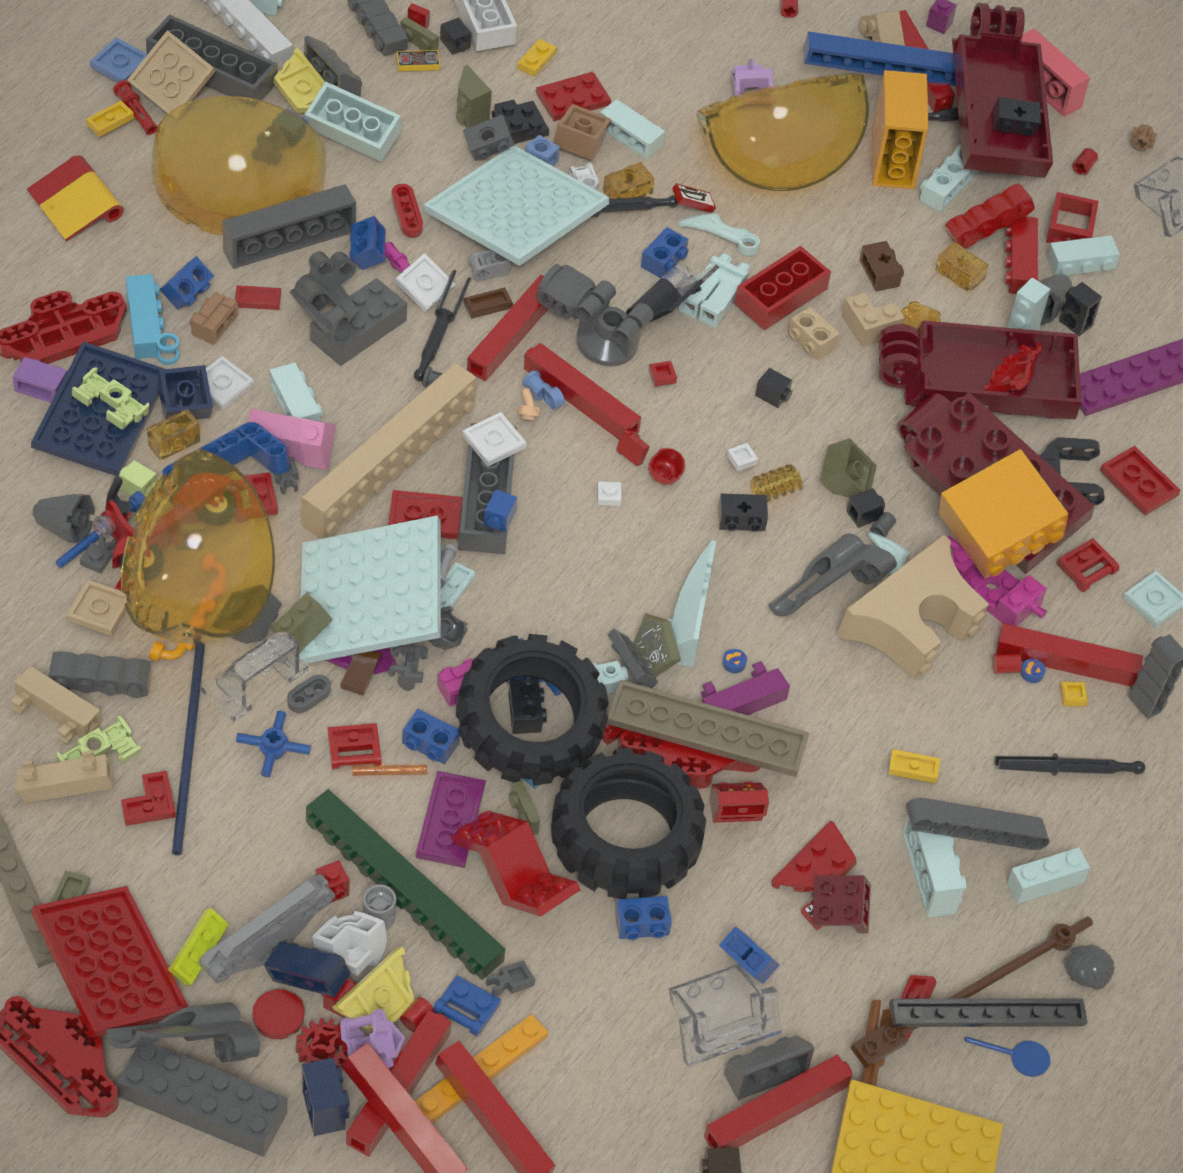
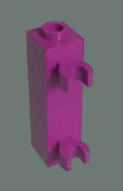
M760 661L752 664L754 671H751V675L753 678L719 692H716L715 686L711 681L702 684L704 691H701L702 703L750 715L787 700L790 685L779 668L767 672L764 664Z

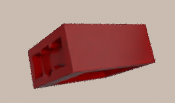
M1057 192L1052 208L1046 243L1092 238L1099 201ZM1059 210L1088 216L1087 230L1056 223Z

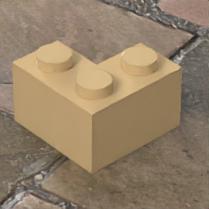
M899 10L861 16L860 29L864 33V37L872 36V40L876 42L905 46Z
M865 293L845 298L842 318L861 347L878 343L879 335L886 327L904 323L905 317L895 302L874 308Z

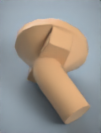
M525 388L521 391L525 405H519L517 413L522 414V419L535 420V416H540V407L534 406L531 391L529 388Z

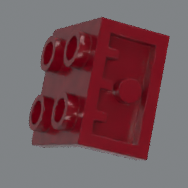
M864 875L816 876L812 924L814 926H853L858 933H869L871 884Z

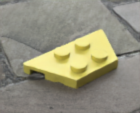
M296 48L289 61L287 60L283 65V69L274 77L273 83L296 113H306L325 81L300 49Z
M397 947L332 1008L341 1015L351 1019L369 1015L374 1010L382 1009L386 1014L387 1020H391L394 1023L415 1001L413 990L410 987L409 970L405 971L402 959V955H405L404 948ZM372 1025L363 1027L373 1033Z

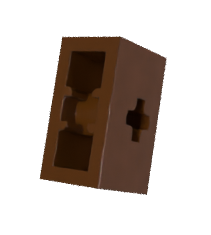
M882 241L863 245L859 261L875 292L900 287L904 270L902 265L896 260L895 252L890 248L888 242Z

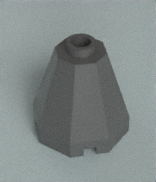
M70 494L40 499L33 507V516L36 523L67 542H80L89 535L93 527V521H89L90 514L94 515L95 507L90 495Z

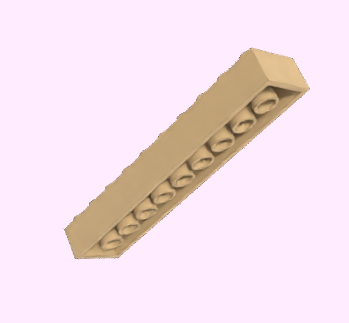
M453 364L302 497V527L319 539L335 534L340 525L345 521H349L358 509L365 507L375 494L381 493L385 485L391 480H395L403 469L410 467L421 453H426L430 446L436 440H440L448 429L455 427L466 413L469 414L473 411L475 407L477 377L458 364Z

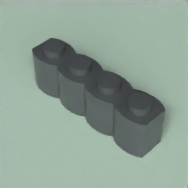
M347 0L350 10L356 13L358 22L362 23L365 27L367 36L373 39L376 49L380 50L384 56L407 49L408 37L406 32L398 24L396 17L389 10L384 0Z
M1170 634L1165 637L1159 636L1152 642L1150 653L1145 657L1143 668L1138 672L1136 683L1131 687L1129 699L1147 719L1163 711L1169 696L1174 690V684L1182 673L1183 648Z
M58 651L52 654L48 677L68 690L75 689L82 693L99 691L109 696L125 694L132 698H139L148 695L152 671L151 662L144 659H124L116 656L100 657L94 654L77 655L71 652Z

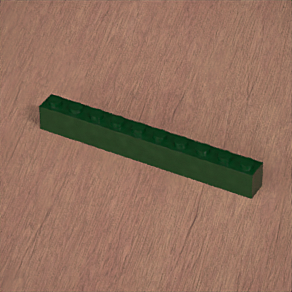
M329 789L306 806V822L313 830L317 829L329 845H334L340 850L342 856L347 861H352L358 867L363 876L369 877L376 885L390 887L396 895V906L406 910L417 925H422L428 930L432 939L436 942L440 941L453 958H458L465 964L466 969L472 975L476 974L483 980L504 962L506 949Z

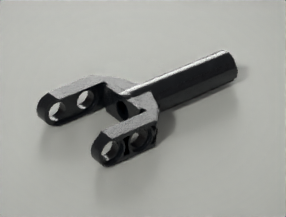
M1057 437L1047 445L1045 451L1039 456L1061 475L1060 459L1089 461L1099 456L1100 444L1092 439ZM1067 447H1071V448H1072V449H1070V450H1063V448H1067ZM1086 449H1095L1093 451H1085ZM1069 482L1093 505L1101 504L1105 500L1104 489L1099 485ZM1097 493L1099 495L1090 496L1089 494Z

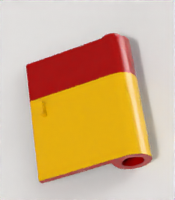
M81 155L72 156L65 163L27 188V191L66 242L103 217L107 222H114L124 212L123 206Z

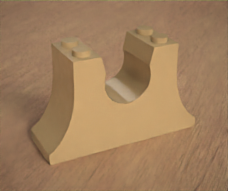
M943 535L847 608L837 635L843 640L858 641L877 648L893 659L908 675L915 679L920 674L925 675L933 667L931 663L937 657V650L941 643L933 629L925 625L922 620H932L941 624L950 635L963 641L968 636L973 637L981 629L979 625L987 616L985 612L989 603L960 575L951 556V540Z

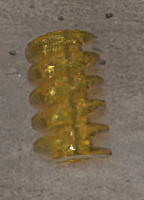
M786 464L784 467H778L776 470H770L768 473L760 474V476H753L750 487L753 495H767V502H770L771 496L776 500L779 498V493L784 497L787 495V491L791 494L794 493L795 488L801 491L803 489V482L799 471L792 464Z

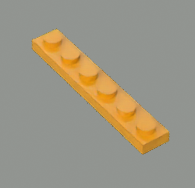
M531 1014L474 1056L473 1059L491 1080L545 1040L549 1032ZM445 1078L414 1102L433 1124L463 1100Z

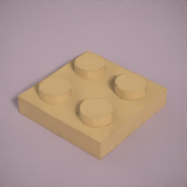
M87 579L66 615L67 621L112 636L132 601V594Z

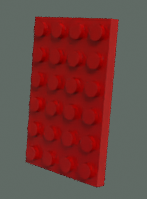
M127 886L32 907L31 915L92 1038L107 1035L106 1029L159 1022L170 1014L189 1007L172 973L168 970L169 967Z

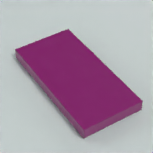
M437 771L416 851V858L465 868L469 849L454 845L450 836L458 832V828L462 825L477 820L486 780Z

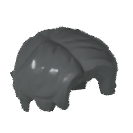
M452 606L441 608V638L428 640L433 646L444 650L459 646L467 632V623L453 616L452 611H454V608Z
M1096 945L1077 946L1071 949L1072 955L1065 961V968L1068 975L1071 976V980L1083 987H1092L1094 990L1103 989L1110 982L1115 970L1111 955Z

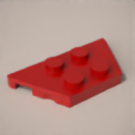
M830 821L771 880L772 887L779 889L780 885L794 887V891L814 893L816 876H846L857 864L856 856L835 823Z

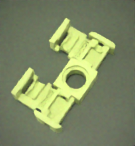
M98 368L91 369L83 377V384L79 388L75 386L72 388V396L86 406L92 404V399L94 397L98 398L100 395L101 400L116 409V412L108 410L106 412V419L122 430L133 420L134 422H139L142 419V414L146 416L149 413V403L145 406L131 397V390L114 379L108 382L97 374ZM119 392L122 396L120 398H113L110 396V393Z
M117 716L115 724L103 731L97 728L80 738L75 748L63 755L58 752L56 760L57 762L83 758L80 752L91 751L87 746L89 740H97L101 744V748L92 750L94 756L102 755L111 748L112 751L116 750L120 755L118 759L121 763L140 753L142 747L135 744L130 737V727L121 716Z

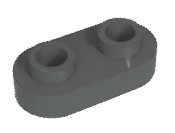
M314 675L288 693V708L295 713L308 711L330 695V680L324 675Z

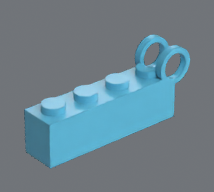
M153 274L126 276V291L135 359L157 357L158 361L165 365L176 363L180 358L178 349L179 338L173 333L161 334L160 330H164L163 316H158V313H162L161 300H156V296H159V285L154 283ZM166 338L173 339L176 342L175 345H166ZM175 352L176 356L172 359H164L161 357V353Z

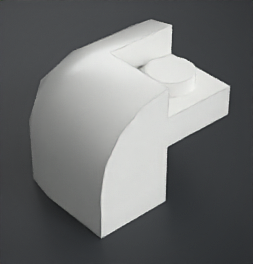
M355 911L353 915L337 918L336 915L333 916L312 936L314 948L321 952L336 953L342 956L350 973L358 976L368 965L376 967L381 960L387 943V932L383 920Z

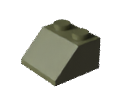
M465 65L458 87L456 112L458 122L466 128L490 119L492 90L468 65Z
M848 438L828 446L820 481L833 494L850 498L872 489L877 465Z
M305 593L270 629L299 654L333 619L320 603L308 593Z

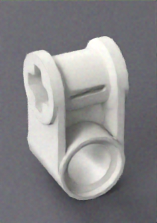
M590 162L586 163L585 166L568 167V175L598 191L599 180Z

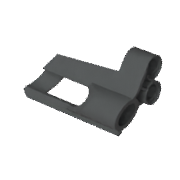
M319 251L310 256L309 274L299 278L294 289H291L290 294L325 334L334 335L340 320L345 318L349 323L359 313L341 283L347 281L355 274L356 266L343 252H336L329 258L325 253ZM331 303L335 308H333L327 320H325L319 311Z

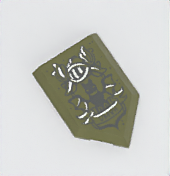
M645 613L633 644L654 676L657 677L681 661L671 621Z

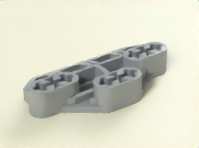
M321 874L308 878L285 895L284 898L208 950L199 960V966L215 983L223 982L234 973L263 966L280 941L291 944L315 914L330 904L335 894L328 887V881Z

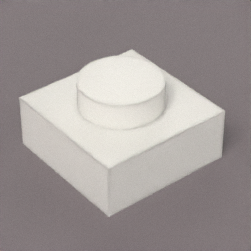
M748 443L727 450V457L737 472L758 464V457Z
M598 481V505L621 506V482Z

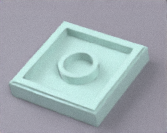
M1157 571L1151 573L1123 595V599L1156 628L1183 609V594Z

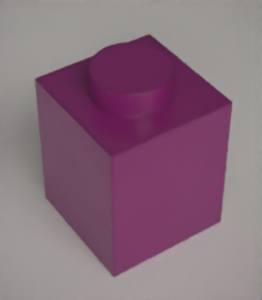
M936 0L929 10L926 27L945 34L953 23L957 4L948 0Z

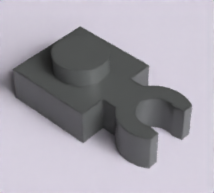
M294 457L289 458L290 468L288 471L282 474L273 473L276 484H280L282 494H286L285 488L289 486L293 487L295 492L298 491L297 480H299Z
M106 533L99 536V544L91 543L80 558V565L101 574L113 557L112 551L116 546L115 539L113 538L111 542L107 543L105 542Z
M521 961L501 968L499 975H489L486 979V986L497 985L493 987V996L501 995L505 989H508L513 994L533 987L535 978L525 962Z

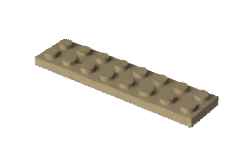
M623 680L619 681L607 720V724L794 777H797L809 732Z

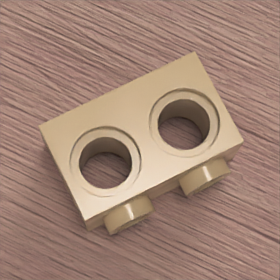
M809 307L790 319L788 334L817 360L837 349L840 333L813 308Z

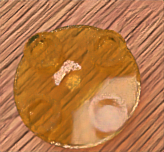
M917 301L910 302L907 307L901 310L905 317L903 324L912 326L915 329H918L924 320L941 322V314L938 310L921 305Z

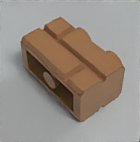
M215 292L210 299L206 298L202 304V309L198 313H193L190 318L191 334L214 345L238 316L237 301L229 297L226 298L218 292Z

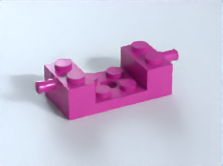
M950 535L947 537L951 540L950 548L954 550L951 556L958 572L989 603L987 612L1001 623L1013 626L1021 624L1032 613H1035L1041 619L1046 615L1047 610L1041 607L1047 590L1044 585L1031 575H1028L1020 582L1005 569L999 575H991L985 579L960 543ZM992 584L998 589L991 590L986 585Z

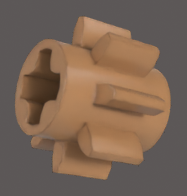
M1141 124L1139 128H1133L1130 141L1133 142L1136 149L1145 151L1148 147L1153 148L1157 133H1153L1154 131L1151 126Z

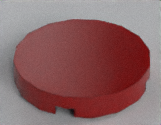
M275 989L265 992L256 1000L253 1006L252 1020L263 1036L282 1040L288 1038L293 1033L296 1034L301 1029L304 1023L305 1008L302 1000L296 994L287 990Z

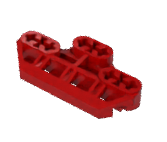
M62 290L36 298L30 304L31 316L27 321L0 330V356L7 359L13 358L14 361L20 359V363L24 357L50 364L76 355L83 341L96 346L116 341L121 332V322L127 312V305L122 295L113 291L87 299L82 304L72 302L71 294Z
M625 730L619 735L618 749L633 748V754L646 755V751L661 755L664 757V764L670 767L673 764L679 766L689 776V786L695 785L699 789L709 787L712 783L713 775L722 770L756 772L761 768L630 730Z
M13 996L5 1002L4 1008L0 1011V1049L67 1114L106 1118L118 1109L117 1087L105 1074L101 1036L91 1037L80 1015L35 1008L21 996ZM7 1024L19 1036L14 1042L11 1040L13 1033L8 1028H5ZM33 1048L45 1061L38 1066L35 1063L38 1061V1057L29 1049ZM55 1072H58L70 1083L64 1090L60 1087L63 1085V1081L54 1074ZM82 1096L94 1109H82L79 1105V1097Z

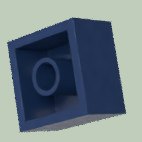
M205 365L159 370L157 384L164 423L210 418L213 405Z
M334 1058L302 1064V1093L314 1136L345 1130V1120L349 1119V1096L347 1090L343 1091L341 1084L344 1082L341 1067H336Z

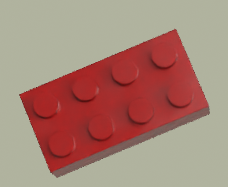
M799 246L738 285L734 304L766 330L827 290L831 271L802 246Z

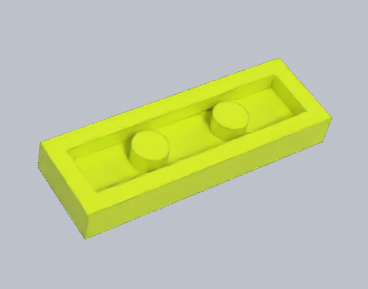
M212 908L205 909L168 970L185 986L192 985L202 969L199 966V960L208 950L217 945L229 923Z

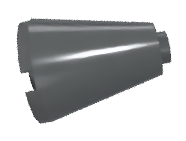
M1057 274L1039 281L1050 288L1040 325L1053 321L1066 300L1065 294L1072 287V282L1064 274Z

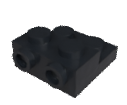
M513 99L494 104L492 118L503 114L514 144L535 139L538 135L542 137L549 136V128L534 101L517 104Z

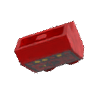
M750 781L732 784L726 782L712 784L710 805L713 823L762 821L763 816L767 815L769 806L768 791L761 782L753 783Z

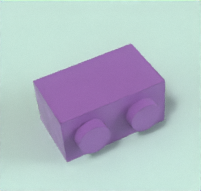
M24 357L13 375L14 391L51 403L67 370L42 363L36 359Z

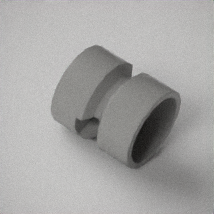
M373 885L363 895L362 913L383 920L386 930L389 929L395 922V892L386 885Z

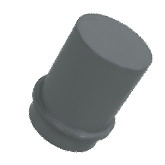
M884 512L872 524L870 531L886 537L890 529L895 525L896 518L891 513Z

